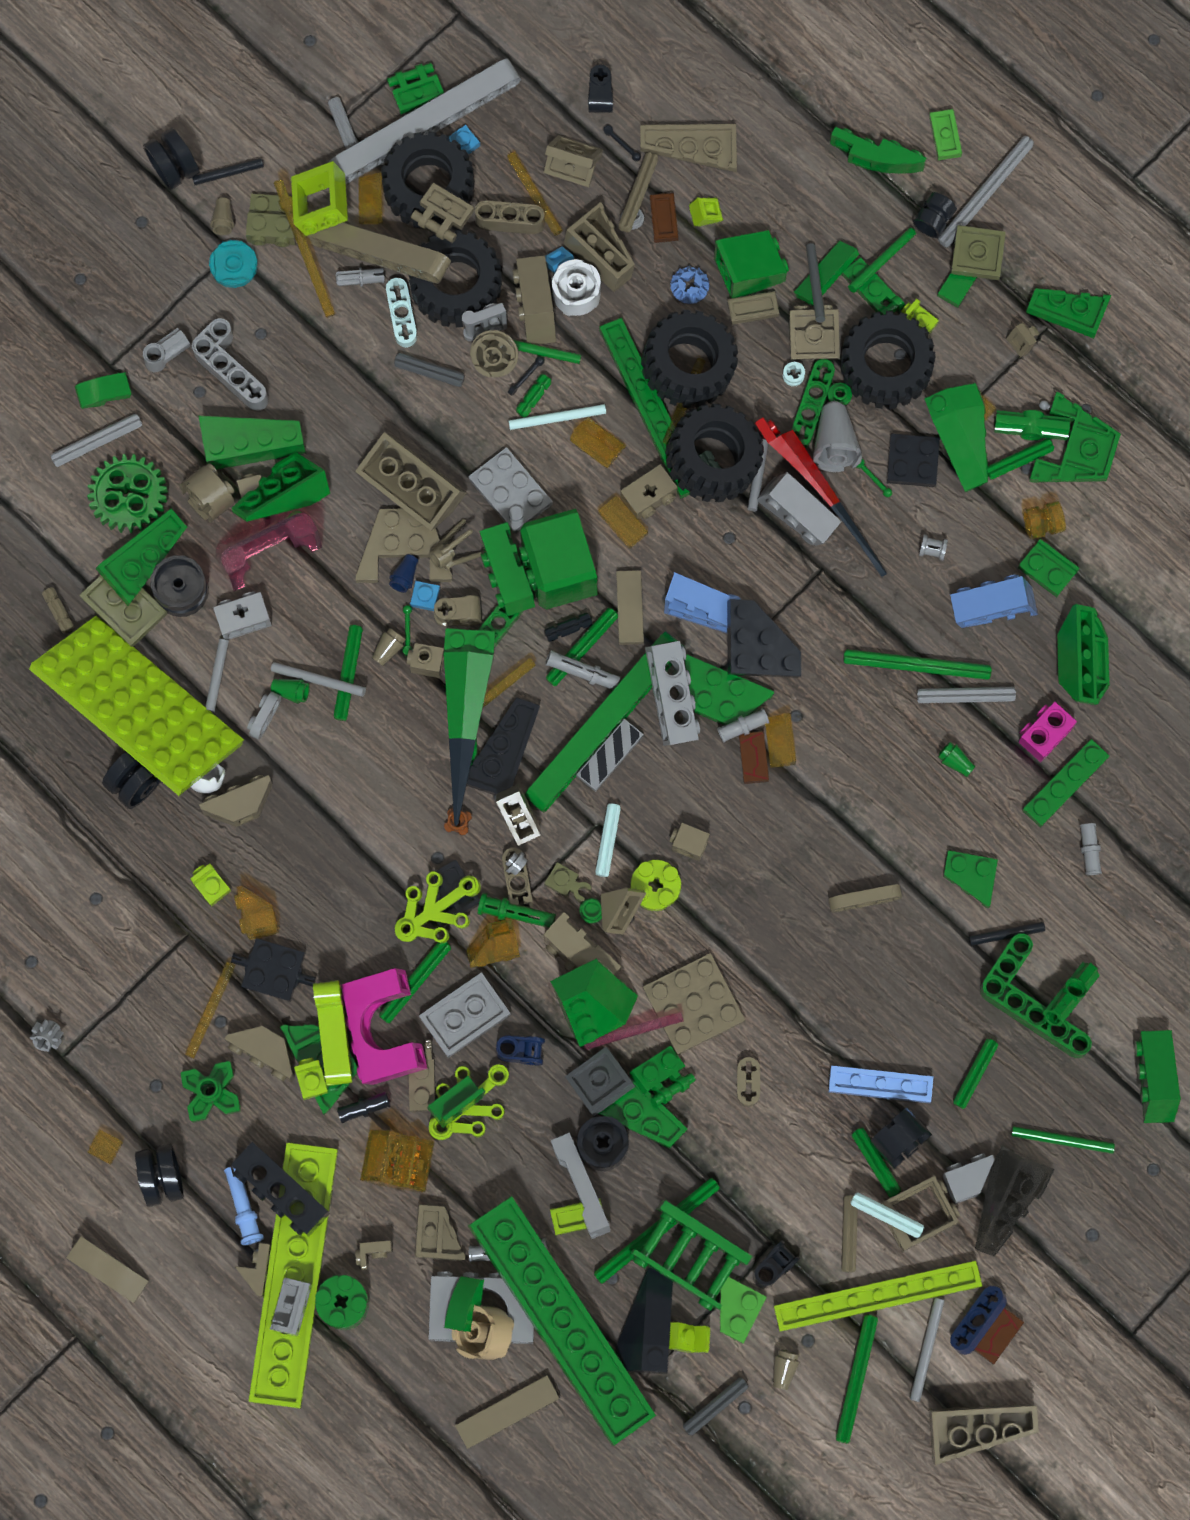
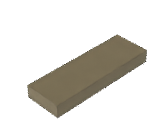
M616 571L619 645L644 644L641 571Z

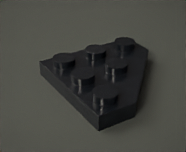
M728 600V675L801 677V651L754 600Z

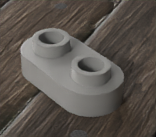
M271 692L269 695L265 694L259 704L261 709L257 717L253 716L247 726V729L250 730L249 736L258 740L262 738L281 702L280 695Z

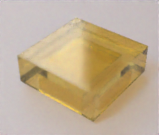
M99 1130L87 1153L111 1165L123 1142Z

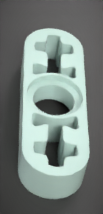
M393 278L386 285V293L395 339L398 345L410 347L415 344L417 333L408 286L403 279ZM394 286H399L402 289L400 290L401 300H396V294L393 291ZM399 307H404L408 310V315L404 318H398L394 314L395 310ZM405 324L408 334H410L407 340H404V337L401 336L403 335L402 325Z

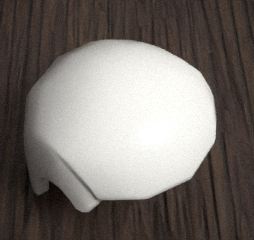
M218 764L193 784L191 788L198 793L217 791L222 786L225 769Z

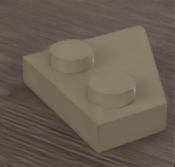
M418 1205L414 1258L465 1260V1254L461 1250L457 1235L451 1226L444 1206Z

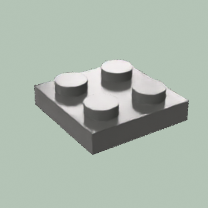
M607 1047L565 1076L593 1117L635 1087Z

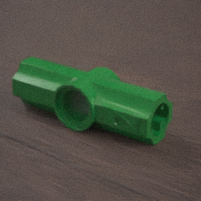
M1026 410L1022 413L996 411L994 433L1020 435L1022 439L1032 441L1040 440L1041 438L1068 440L1070 418L1047 416L1037 410Z
M1082 962L1043 1011L1042 1014L1046 1022L1051 1026L1059 1027L1064 1023L1099 978L1100 974L1096 966L1092 963Z

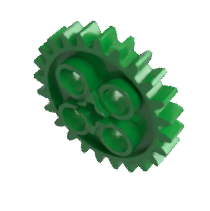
M123 454L122 461H118L113 456V464L110 465L107 461H104L106 467L104 470L99 467L96 468L99 476L91 475V479L95 484L88 485L89 491L93 492L87 495L88 500L93 501L89 506L91 510H95L93 513L95 518L101 517L100 522L102 525L109 522L110 530H113L117 525L120 533L123 532L125 527H128L129 532L132 533L134 526H137L142 531V524L144 522L149 526L151 525V517L154 519L159 518L156 511L164 512V507L160 503L168 501L166 496L162 495L168 493L167 487L162 486L166 483L165 478L160 477L162 474L160 469L154 470L155 465L153 462L146 465L145 457H142L138 462L135 454L132 455L131 460H127L126 455ZM115 477H124L121 483H112ZM140 480L148 481L145 487H136ZM113 499L119 500V503H118L117 506H115V507H108V506H107V505H108V502H109L110 500H113ZM134 504H143V507L140 510H131Z

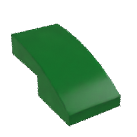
M125 372L95 378L75 385L81 409L104 406L107 401L128 399L131 396Z
M465 1276L460 1277L450 1299L444 1328L471 1332L474 1305L481 1306L484 1280Z

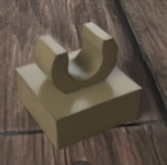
M1021 323L1015 326L1006 339L1021 358L1029 353L1037 342L1034 337L1040 333L1034 326L1027 329Z

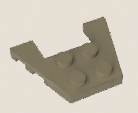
M379 509L356 574V583H378L379 558H404L406 554L413 555L416 558H430L429 552L431 548L440 542L436 528L430 531L404 509ZM430 559V582H452L450 569L446 570L444 567L439 569Z

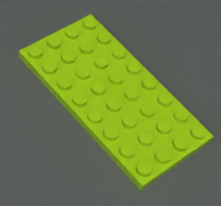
M97 616L93 617L30 665L29 670L178 796L242 746L244 741L242 737L211 711L207 710L205 706L133 646L131 647Z

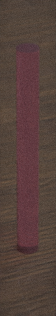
M682 1012L616 1030L597 1038L591 1043L585 1044V1047L588 1050L684 1021Z

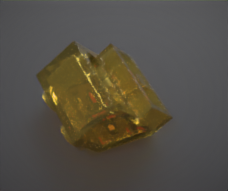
M370 1130L360 1181L407 1191L425 1192L434 1141L416 1136H407L389 1130Z

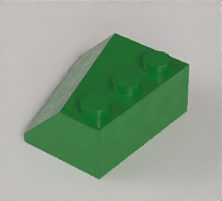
M597 958L550 981L568 1027L579 1047L626 1025L638 998V994L633 989L628 988L624 981L614 976L612 971Z

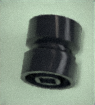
M932 192L923 205L924 208L920 209L913 219V224L926 236L939 238L946 227V222L952 218L957 207L948 197Z

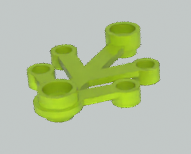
M435 871L428 873L426 877L428 890L423 912L416 916L417 903L422 898L421 889L416 886L408 887L405 893L408 899L405 917L399 919L395 925L396 936L404 942L414 941L417 937L434 939L438 943L447 942L449 932L446 929L438 927L433 930L421 926L430 920L452 924L460 929L467 928L470 924L468 915L464 913H457L455 915L442 911L465 895L468 897L476 896L481 890L480 881L473 876H465L460 880L458 888L436 902L443 877ZM437 875L438 882L432 884L431 877ZM468 881H471L473 884L470 890L465 889V884ZM412 890H417L418 895L416 898H411L410 893ZM461 916L465 917L463 925L458 924V919ZM410 925V932L405 934L403 932L404 926ZM440 931L445 933L442 940L437 938V934Z
M500 1064L492 1066L488 1072L489 1078L478 1088H484L485 1096L495 1086L506 1084L509 1079L507 1068ZM461 1066L456 1069L455 1077L457 1084L463 1080L458 1077L459 1071L465 1070L468 1073L467 1076H471L467 1067ZM502 1072L504 1077L498 1081L495 1080L494 1074ZM442 1083L437 1086L436 1094L438 1098L441 1096L439 1094L440 1088L446 1087L448 1090L451 1089L448 1084ZM474 1104L449 1123L444 1132L437 1130L439 1123L433 1117L429 1122V1132L437 1140H446L453 1133L472 1134L474 1137H482L486 1131L485 1125L482 1122L475 1121L472 1124L455 1122L462 1115L491 1117L493 1120H500L504 1117L505 1111L500 1104L492 1106H478ZM500 1108L502 1113L496 1117L492 1114V1110ZM481 1125L483 1130L481 1133L476 1134L473 1132V1127Z

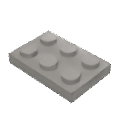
M507 447L468 476L469 481L505 523L508 522L514 534L521 530L524 523L532 521L553 505V501Z
M481 972L420 1014L419 1018L447 1058H450L509 1017L511 1013Z

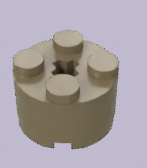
M210 463L199 468L179 485L182 494L188 493L190 499L187 502L202 519L207 520L209 518V523L233 506L235 502L234 497L231 495L235 492L233 487L226 480L224 482L221 481L217 476V470Z

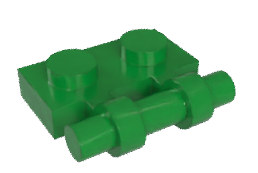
M421 63L415 65V68L406 72L399 71L395 73V76L387 78L389 87L396 85L400 87L392 90V94L401 115L416 110L444 94L437 74L430 77L426 75L434 72L432 63L425 65ZM415 78L420 79L419 81L407 85V81H410Z
M671 1045L629 1073L643 1094L650 1090L655 1093V1096L650 1099L655 1107L661 1103H668L672 1100V1096L678 1092L683 1093L689 1089L690 1084L696 1081L692 1073L686 1076L680 1075L679 1071L685 1065ZM670 1079L673 1084L666 1088L661 1084Z

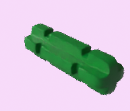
M541 374L536 380V384H533L524 396L523 402H520L517 406L516 413L521 417H528L531 408H534L543 396L544 389L547 390L551 385V379L548 376Z

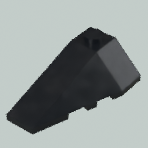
M648 1268L617 1342L616 1355L627 1372L667 1374L673 1281L652 1268Z

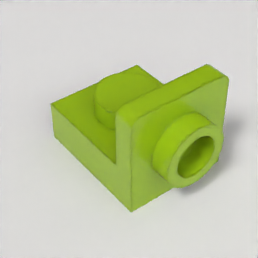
M916 299L912 304L908 302L901 312L907 314V319L912 320V318L918 320V327L920 329L925 327L930 334L937 326L939 320L920 307V300Z
M211 864L207 866L201 865L192 873V883L211 907L231 892L230 888Z
M313 1058L299 1061V1066H295L294 1070L298 1078L303 1100L327 1094L328 1089L319 1060L314 1061Z
M679 1322L671 1323L669 1349L686 1353L709 1352V1326H693Z

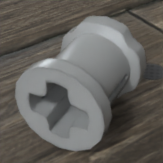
M924 534L919 556L923 557L925 554L938 557L940 561H943L948 539L941 541L928 538V535Z

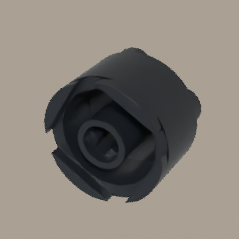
M908 1108L892 1119L893 1121L887 1126L885 1125L871 1140L875 1149L894 1169L905 1160L904 1155L908 1159L919 1149L918 1142L922 1145L932 1136V1133Z
M608 1116L591 1118L579 1130L577 1149L580 1158L588 1167L598 1171H609L619 1166L627 1156L629 1147L628 1134L625 1127L617 1119ZM605 1138L608 1139V1148H598V1139L602 1141Z

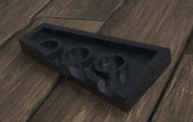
M520 698L515 699L469 770L466 786L495 796L513 786L540 705Z

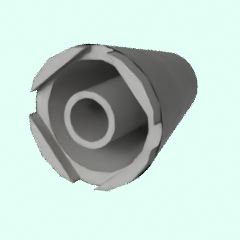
M831 401L821 411L813 461L818 464L820 470L827 472H843L844 467L850 465L853 469L861 463L862 452L846 406L840 402Z

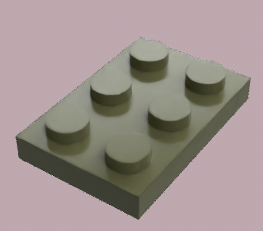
M101 575L79 595L131 647H134L167 615V612L143 588L130 605L127 606Z

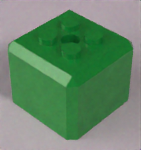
M577 509L524 523L520 530V559L524 569L528 568L526 570L527 579L531 591H535L538 605L547 610L596 596L597 574Z

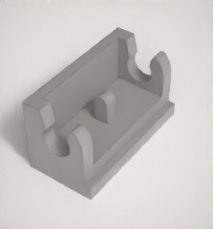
M284 1278L270 1330L298 1337L312 1288L311 1284Z

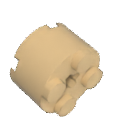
M474 1305L471 1332L452 1330V1338L456 1340L458 1346L456 1348L462 1356L471 1359L494 1360L504 1357L511 1343L514 1321L497 1307Z

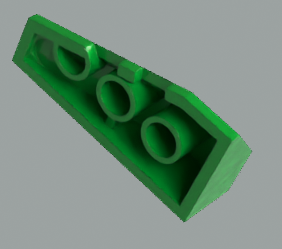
M973 383L947 388L925 398L933 423L964 491L968 492L988 483V461L985 437L987 436L984 420L986 411L977 384Z
M294 452L276 463L271 468L272 473L267 478L262 477L258 481L259 486L255 490L248 491L231 509L234 514L248 522L311 506L330 494L325 470L297 452Z

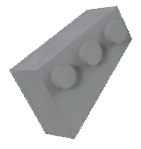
M788 472L773 477L757 498L761 505L800 533L802 538L810 545L824 544L841 523L831 511Z

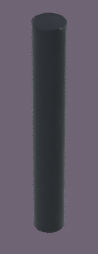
M262 158L195 175L192 178L194 185H199L263 168L264 164Z
M1038 922L969 936V942L973 946L1013 938L1017 934L1030 935L1045 932L1044 922Z

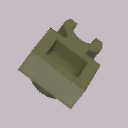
M558 862L544 883L546 887L565 898L569 892L573 893L575 899L581 903L585 901V898L579 895V890H592L590 884L576 882L579 874Z

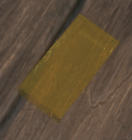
M617 496L598 510L600 517L629 549L648 535L645 527Z

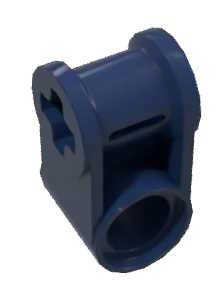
M503 1036L497 1042L496 1055L504 1062L541 1066L543 1065V1060H541L542 1044H545V1039L530 1036ZM510 1043L514 1046L515 1050L512 1054L505 1055L500 1050L501 1045ZM532 1046H534V1056L531 1055Z

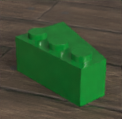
M508 522L481 530L480 536L484 553L480 554L484 568L489 567L491 571L488 574L491 587H496L498 590V594H495L499 609L504 608L506 615L510 616L534 608L533 594L524 567L521 565L518 557L516 544L513 543Z
M1172 1030L1141 1031L1139 1041H1135L1134 1048L1135 1056H1139L1137 1073L1138 1079L1141 1080L1140 1097L1143 1108V1122H1174L1181 1097Z

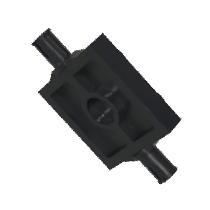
M256 938L253 950L248 957L234 953L232 957L242 961L231 959V963L245 967L242 988L291 1002L294 990L299 983L313 987L314 983L306 979L316 982V977L302 973L305 952Z

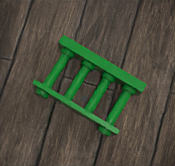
M661 1200L656 1208L661 1212V1220L641 1252L636 1249L630 1250L629 1254L634 1256L632 1261L644 1269L648 1265L699 1298L698 1304L711 1311L712 1308L720 1310L722 1305L715 1301V1298L734 1267H738L739 1264L747 1265L752 1256L668 1201ZM677 1222L683 1226L681 1230L683 1233L663 1266H661L649 1257L668 1226ZM697 1235L705 1240L703 1243L705 1247L683 1280L671 1271L691 1238L695 1239ZM719 1249L727 1254L725 1257L726 1262L707 1293L704 1294L693 1287L713 1252H717Z

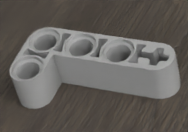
M222 318L213 320L192 342V349L196 360L250 409L254 411L263 410L269 401L265 387L225 351L233 341V333L229 322ZM219 330L227 331L223 336L215 335ZM201 347H210L206 353L198 352ZM219 362L227 363L226 367L222 369L216 368V365ZM241 377L245 379L241 384L233 383L236 378ZM250 388L252 393L257 397L252 398L251 392L249 391Z

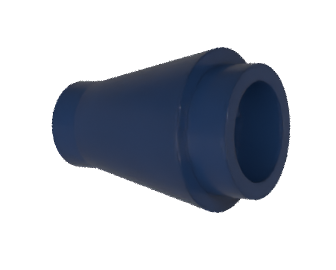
M406 554L390 575L389 585L394 590L402 593L412 588L419 560L413 555Z

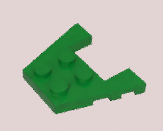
M1056 392L1049 415L1070 418V421L1074 422L1061 465L1036 458L1029 482L1107 481L1121 433L1097 417H1092L1083 411L1082 407L1064 398L1063 394Z

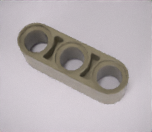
M486 200L479 202L475 207L476 224L484 230L538 234L545 226L544 211L537 205ZM484 212L492 214L489 218H482L480 216ZM511 214L515 216V219L506 220L504 217ZM531 217H538L540 220L537 222H530L528 219Z

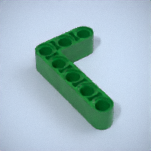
M1015 935L980 987L981 996L987 1002L1073 1058L1084 1057L1092 1046V1041L1086 1033L1065 1020L1060 1026L1063 1029V1036H1054L1051 1032V1025L1045 1021V1017L1042 1014L1046 1007L1010 984L1033 948V942L1028 935ZM1023 942L1026 945V952H1017L1014 948V943ZM1003 962L1010 963L1013 972L1004 973L1000 968V964ZM988 983L996 984L999 988V993H989L986 985ZM1016 997L1020 1001V1007H1010L1008 998ZM1032 1011L1039 1012L1042 1016V1021L1039 1023L1033 1022L1029 1017V1013ZM1073 1040H1081L1085 1045V1049L1083 1051L1075 1050L1072 1045Z

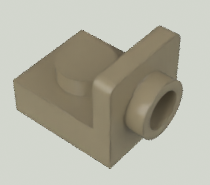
M392 1242L360 1243V1249L355 1250L356 1265H361L363 1271H368L367 1255H372V1259L387 1258V1253H393Z

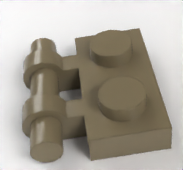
M433 183L420 201V206L426 209L425 212L422 214L415 210L411 215V219L418 222V226L421 228H428L436 233V237L441 240L446 239L453 243L457 234L450 231L451 227L454 225L461 230L473 214L474 207ZM434 214L444 219L442 225L432 220Z

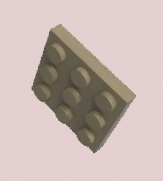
M711 953L643 986V990L677 1055L745 1022V1018Z

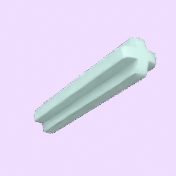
M612 803L607 805L595 871L596 875L600 877L609 876L621 810L620 805Z
M856 1192L851 1200L852 1206L915 1238H919L923 1232L924 1226L859 1192Z

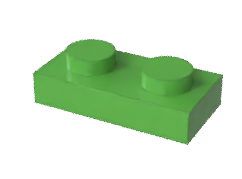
M954 110L931 112L929 119L938 161L961 157L962 149Z

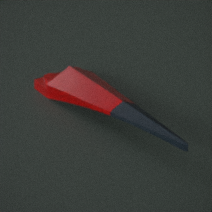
M761 418L755 422L768 444L781 454L830 505L855 537L880 576L886 575L887 572L795 432L791 430L778 437L777 435L781 432L772 420L767 421L765 418Z

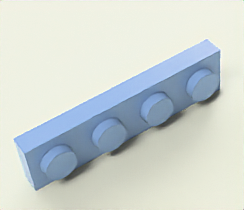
M831 1066L828 1092L931 1103L933 1077Z

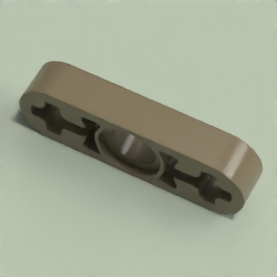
M509 848L502 855V863L510 903L519 905L518 897L512 899V896H523L524 905L534 909L526 864L522 868L524 872H519L517 875H508L505 871L508 867L505 865V862L514 852L517 855L522 852L518 848ZM519 877L525 881V887L522 890L516 891L512 889L510 884L514 878Z
M895 884L837 895L829 898L828 901L831 912H842L893 902L901 899L902 893L900 885Z

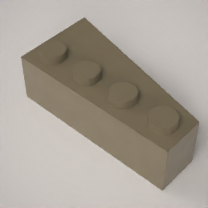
M1034 1403L929 1409L932 1462L934 1465L1039 1433L1037 1405Z

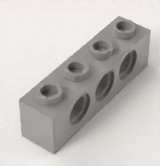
M680 641L645 647L663 746L699 740L700 725L694 717L695 699L693 695H690L689 691L691 678L689 671L685 670L684 660H686V651L684 646H681ZM668 661L674 666V671L671 675L665 671V665ZM673 686L679 692L675 700L670 696V689ZM677 711H680L683 715L681 724H677L674 719Z

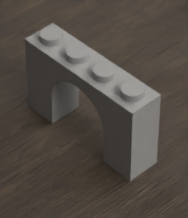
M437 1272V1276H431L429 1341L456 1342L452 1338V1329L444 1328L450 1299L460 1277H453L452 1272ZM463 1273L465 1277L484 1280L483 1290L497 1294L505 1302L508 1317H511L514 1321L511 1344H534V1326L499 1273H489V1278H479V1273Z

